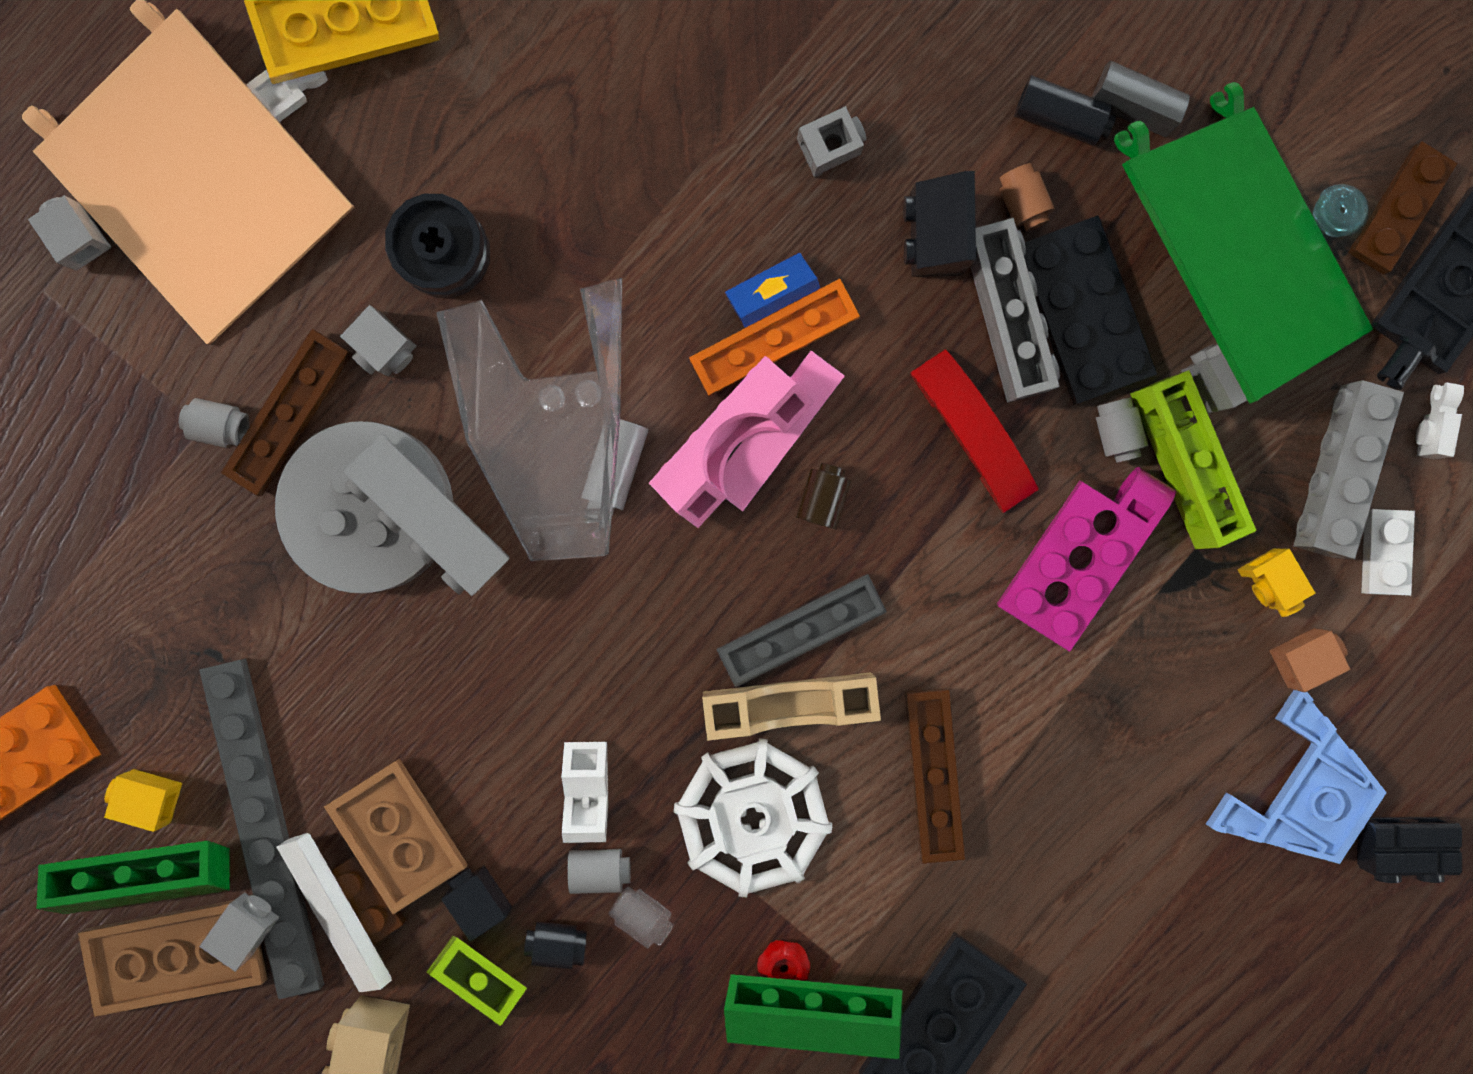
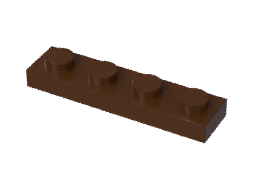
M311 329L224 466L221 474L254 495L263 496L353 353L318 331Z
M944 688L905 692L920 860L922 864L965 860L950 691Z

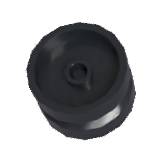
M424 193L406 200L392 214L385 230V251L392 268L418 291L434 298H455L470 292L484 278L490 264V243L483 226L460 201L444 194ZM444 243L442 248L436 247L438 244Z

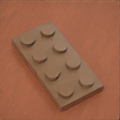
M234 900L90 927L79 932V941L94 1017L262 985L268 978L261 944L252 957L236 972L199 947L225 909Z

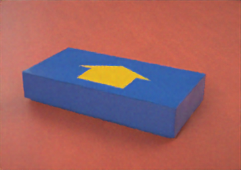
M798 253L725 291L731 306L746 328L820 289L817 277L801 253Z

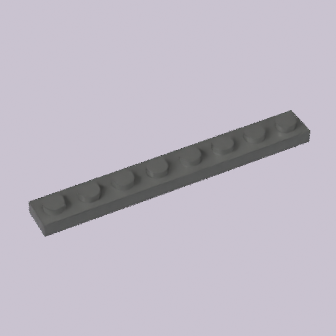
M245 658L199 669L253 895L264 899L271 906V911L279 916V919L264 938L278 1000L320 990L325 984L303 893L277 849L278 845L289 839V834L247 660Z

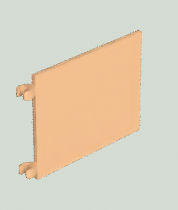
M136 0L131 5L130 11L152 33L60 125H58L48 111L44 109L38 110L35 106H30L22 114V119L44 139L33 150L37 157L206 344L211 345L355 207L180 10L176 9L165 19L155 5L147 3L145 0Z

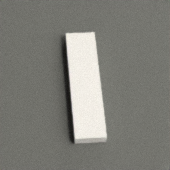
M305 833L287 839L278 845L279 853L358 991L367 992L382 989L392 981V977L311 835Z

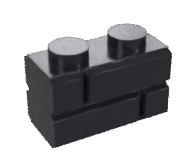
M1370 817L1357 837L1359 840L1357 845V864L1359 868L1374 875V880L1400 883L1402 882V876L1416 875V879L1419 881L1441 883L1445 881V875H1460L1462 873V853L1460 851L1462 847V827L1460 823L1445 817Z

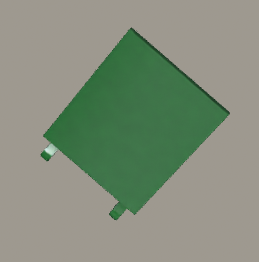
M1232 82L1224 87V91L1228 94V101H1226L1224 94L1220 91L1210 97L1212 108L1226 119L1151 151L1149 130L1145 123L1141 121L1133 122L1128 126L1133 140L1130 138L1129 132L1124 130L1115 135L1114 142L1123 154L1131 158L1123 163L1122 166L1250 404L1374 329L1255 107L1244 111L1243 89L1238 83Z

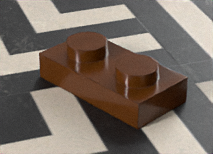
M355 855L331 870L373 945L407 921L400 910L395 914L391 913Z

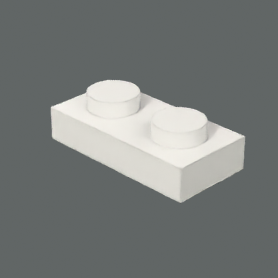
M1369 510L1364 527L1361 593L1411 596L1415 511Z

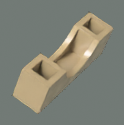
M871 672L703 691L702 696L707 741L751 736L762 731L789 726L811 724L840 726L881 721L877 681Z

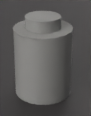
M621 849L569 851L568 889L570 894L622 892L623 884L630 883V857H622Z

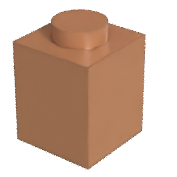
M1313 628L1269 650L1287 688L1304 693L1351 670L1345 659L1348 655L1345 644L1337 634L1329 630Z

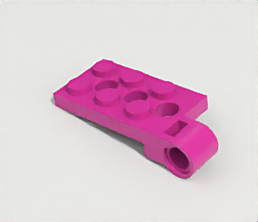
M1136 467L1127 476L1120 486L1114 501L1079 480L997 602L998 607L1070 652L1170 507L1176 490L1140 467ZM1103 510L1113 511L1116 516L1115 527L1107 533L1097 532L1093 525L1095 516ZM1078 546H1086L1092 551L1090 564L1081 569L1072 567L1069 562L1070 553ZM1059 581L1067 584L1068 596L1063 602L1054 604L1046 600L1045 591L1051 583Z

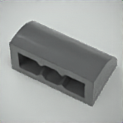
M1111 60L1105 65L1092 95L1095 99L1111 104V114L1131 123L1136 121L1144 122L1149 131L1163 137L1168 136L1181 124L1190 98L1189 94Z

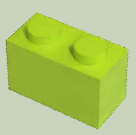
M455 936L451 937L427 971L430 976L500 1026L527 989Z

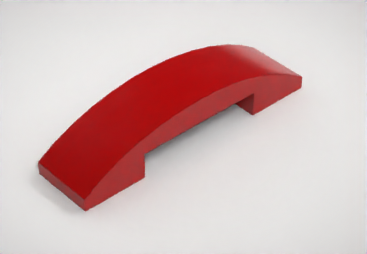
M946 349L910 372V375L932 408L936 407L981 475L979 479L1002 513L1039 490L1027 465L997 416L967 374Z

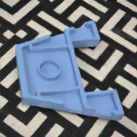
M1293 690L1275 719L1310 741L1311 745L1264 816L1226 793L1206 822V825L1221 833L1233 834L1255 842L1267 843L1289 851L1340 864L1387 792L1354 750L1349 749L1337 734L1335 726L1312 702L1313 698L1309 693Z

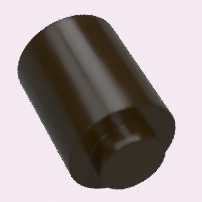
M821 463L819 470L810 469L796 518L837 530L851 484V480L843 478L846 470L825 463Z

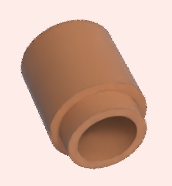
M1031 163L1014 168L999 178L1003 186L999 189L1010 217L1014 218L1016 227L1024 225L1026 232L1050 222L1048 214L1053 212L1055 208L1040 172L1034 171Z

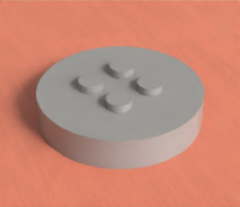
M363 421L348 422L329 427L315 434L292 455L278 483L275 498V517L279 535L287 552L307 575L319 583L339 591L373 593L393 589L412 581L434 562L432 560L429 564H426L411 550L409 546L414 540L402 529L397 533L390 530L377 516L382 509L370 498L363 503L345 486L349 478L342 471L380 434L385 435L453 501L451 485L447 474L432 451L412 435L384 424Z

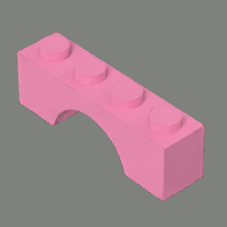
M764 356L748 372L732 393L718 405L717 409L699 429L691 434L688 441L661 467L649 484L679 515L699 528L727 497L723 484V474L726 462L736 446L747 437L758 432L778 431L786 433L815 401L769 358Z

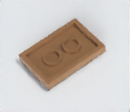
M400 758L324 806L392 914H395L464 870L468 865Z

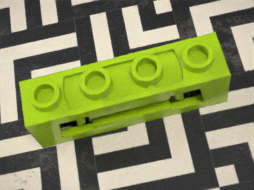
M1190 370L1130 393L1135 407L1139 408L1143 426L1166 481L1170 487L1176 490L1174 500L1194 548H1220L1257 531ZM1187 397L1192 411L1186 412L1181 399ZM1193 415H1195L1197 419V422L1194 424L1193 422L1191 423L1189 420L1190 418H1193ZM1225 487L1227 494L1224 492L1220 493L1219 488ZM1228 496L1234 510L1226 509L1224 501L1228 499Z

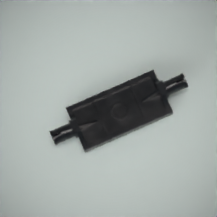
M1473 186L1466 191L1371 323L1373 328L1398 346L1382 370L1377 373V378L1382 382L1389 378L1386 385L1393 389L1401 390L1404 387L1405 382L1420 361L1437 374L1447 373L1473 337Z

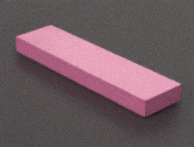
M813 351L809 352L791 376V379L815 402L786 433L762 431L744 439L725 465L723 484L727 495L726 500L742 512L844 378L842 373Z

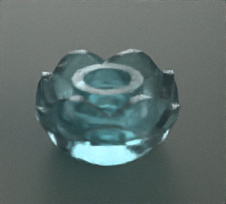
M1333 185L1320 193V198L1313 210V216L1318 227L1328 236H1351L1358 232L1367 220L1368 201L1359 189L1351 185ZM1341 206L1345 208V213L1340 212Z

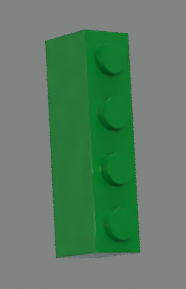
M201 841L38 865L36 909L59 914H71L230 891V848L211 841Z
M731 974L724 1007L727 1043L899 1059L903 990Z

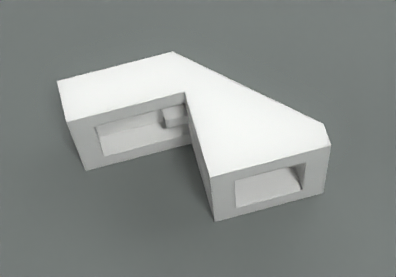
M564 742L561 776L565 796L562 823L563 843L606 842L608 818L607 742Z

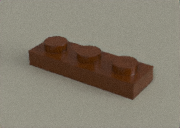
M1423 141L1414 145L1348 253L1383 275L1391 272L1458 163Z

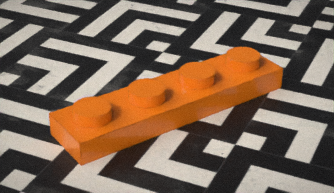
M838 279L689 357V360L710 397L743 380L748 372L764 356L775 363L859 319L860 315L841 279Z

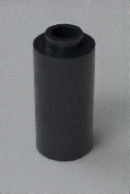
M1030 75L1014 114L1016 118L1093 146L1097 144L1099 139L1107 140L1116 119L1115 115L1110 114L1111 104Z

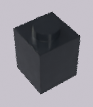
M485 865L475 872H472L468 867L447 882L451 888L441 899L470 942L504 920L512 908V905Z

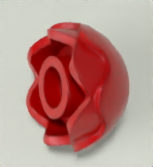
M773 941L758 958L757 969L760 977L807 981L810 974L811 966L807 953L800 944L795 942ZM782 965H787L788 969L786 971H782L780 967Z

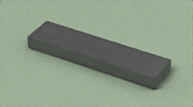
M865 574L718 647L716 650L734 686L737 687L887 611L869 575Z

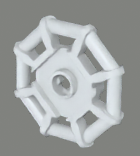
M759 738V741L756 743L715 754H710L709 752L701 757L703 761L681 800L674 804L673 811L678 814L690 858L687 864L691 869L702 871L737 891L739 897L747 898L749 893L794 881L799 884L803 881L806 869L825 836L832 833L833 825L827 818L816 777L819 774L814 766L808 767L768 744V739ZM754 761L755 773L729 779L724 771L725 768ZM766 762L793 777L786 787L779 784L774 778L764 775ZM714 778L722 787L716 794L712 805L708 807L698 804L710 781ZM803 790L810 818H797L791 796ZM748 808H755L756 812H763L765 814V818L759 821L760 828L752 829L749 823L742 824L741 817L747 815ZM697 819H709L714 842L705 847ZM797 830L808 833L792 859L785 851L792 835L794 836ZM720 851L725 854H731L742 863L740 873L713 858ZM777 858L782 866L752 875L753 864Z

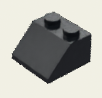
M964 171L916 182L910 192V196H904V222H911V239H905L904 263L905 265H911V277L962 276L976 261L975 171Z

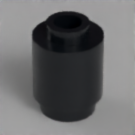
M536 922L535 931L527 930L524 956L532 957L531 966L572 969V965L583 966L587 931L576 930L577 925Z

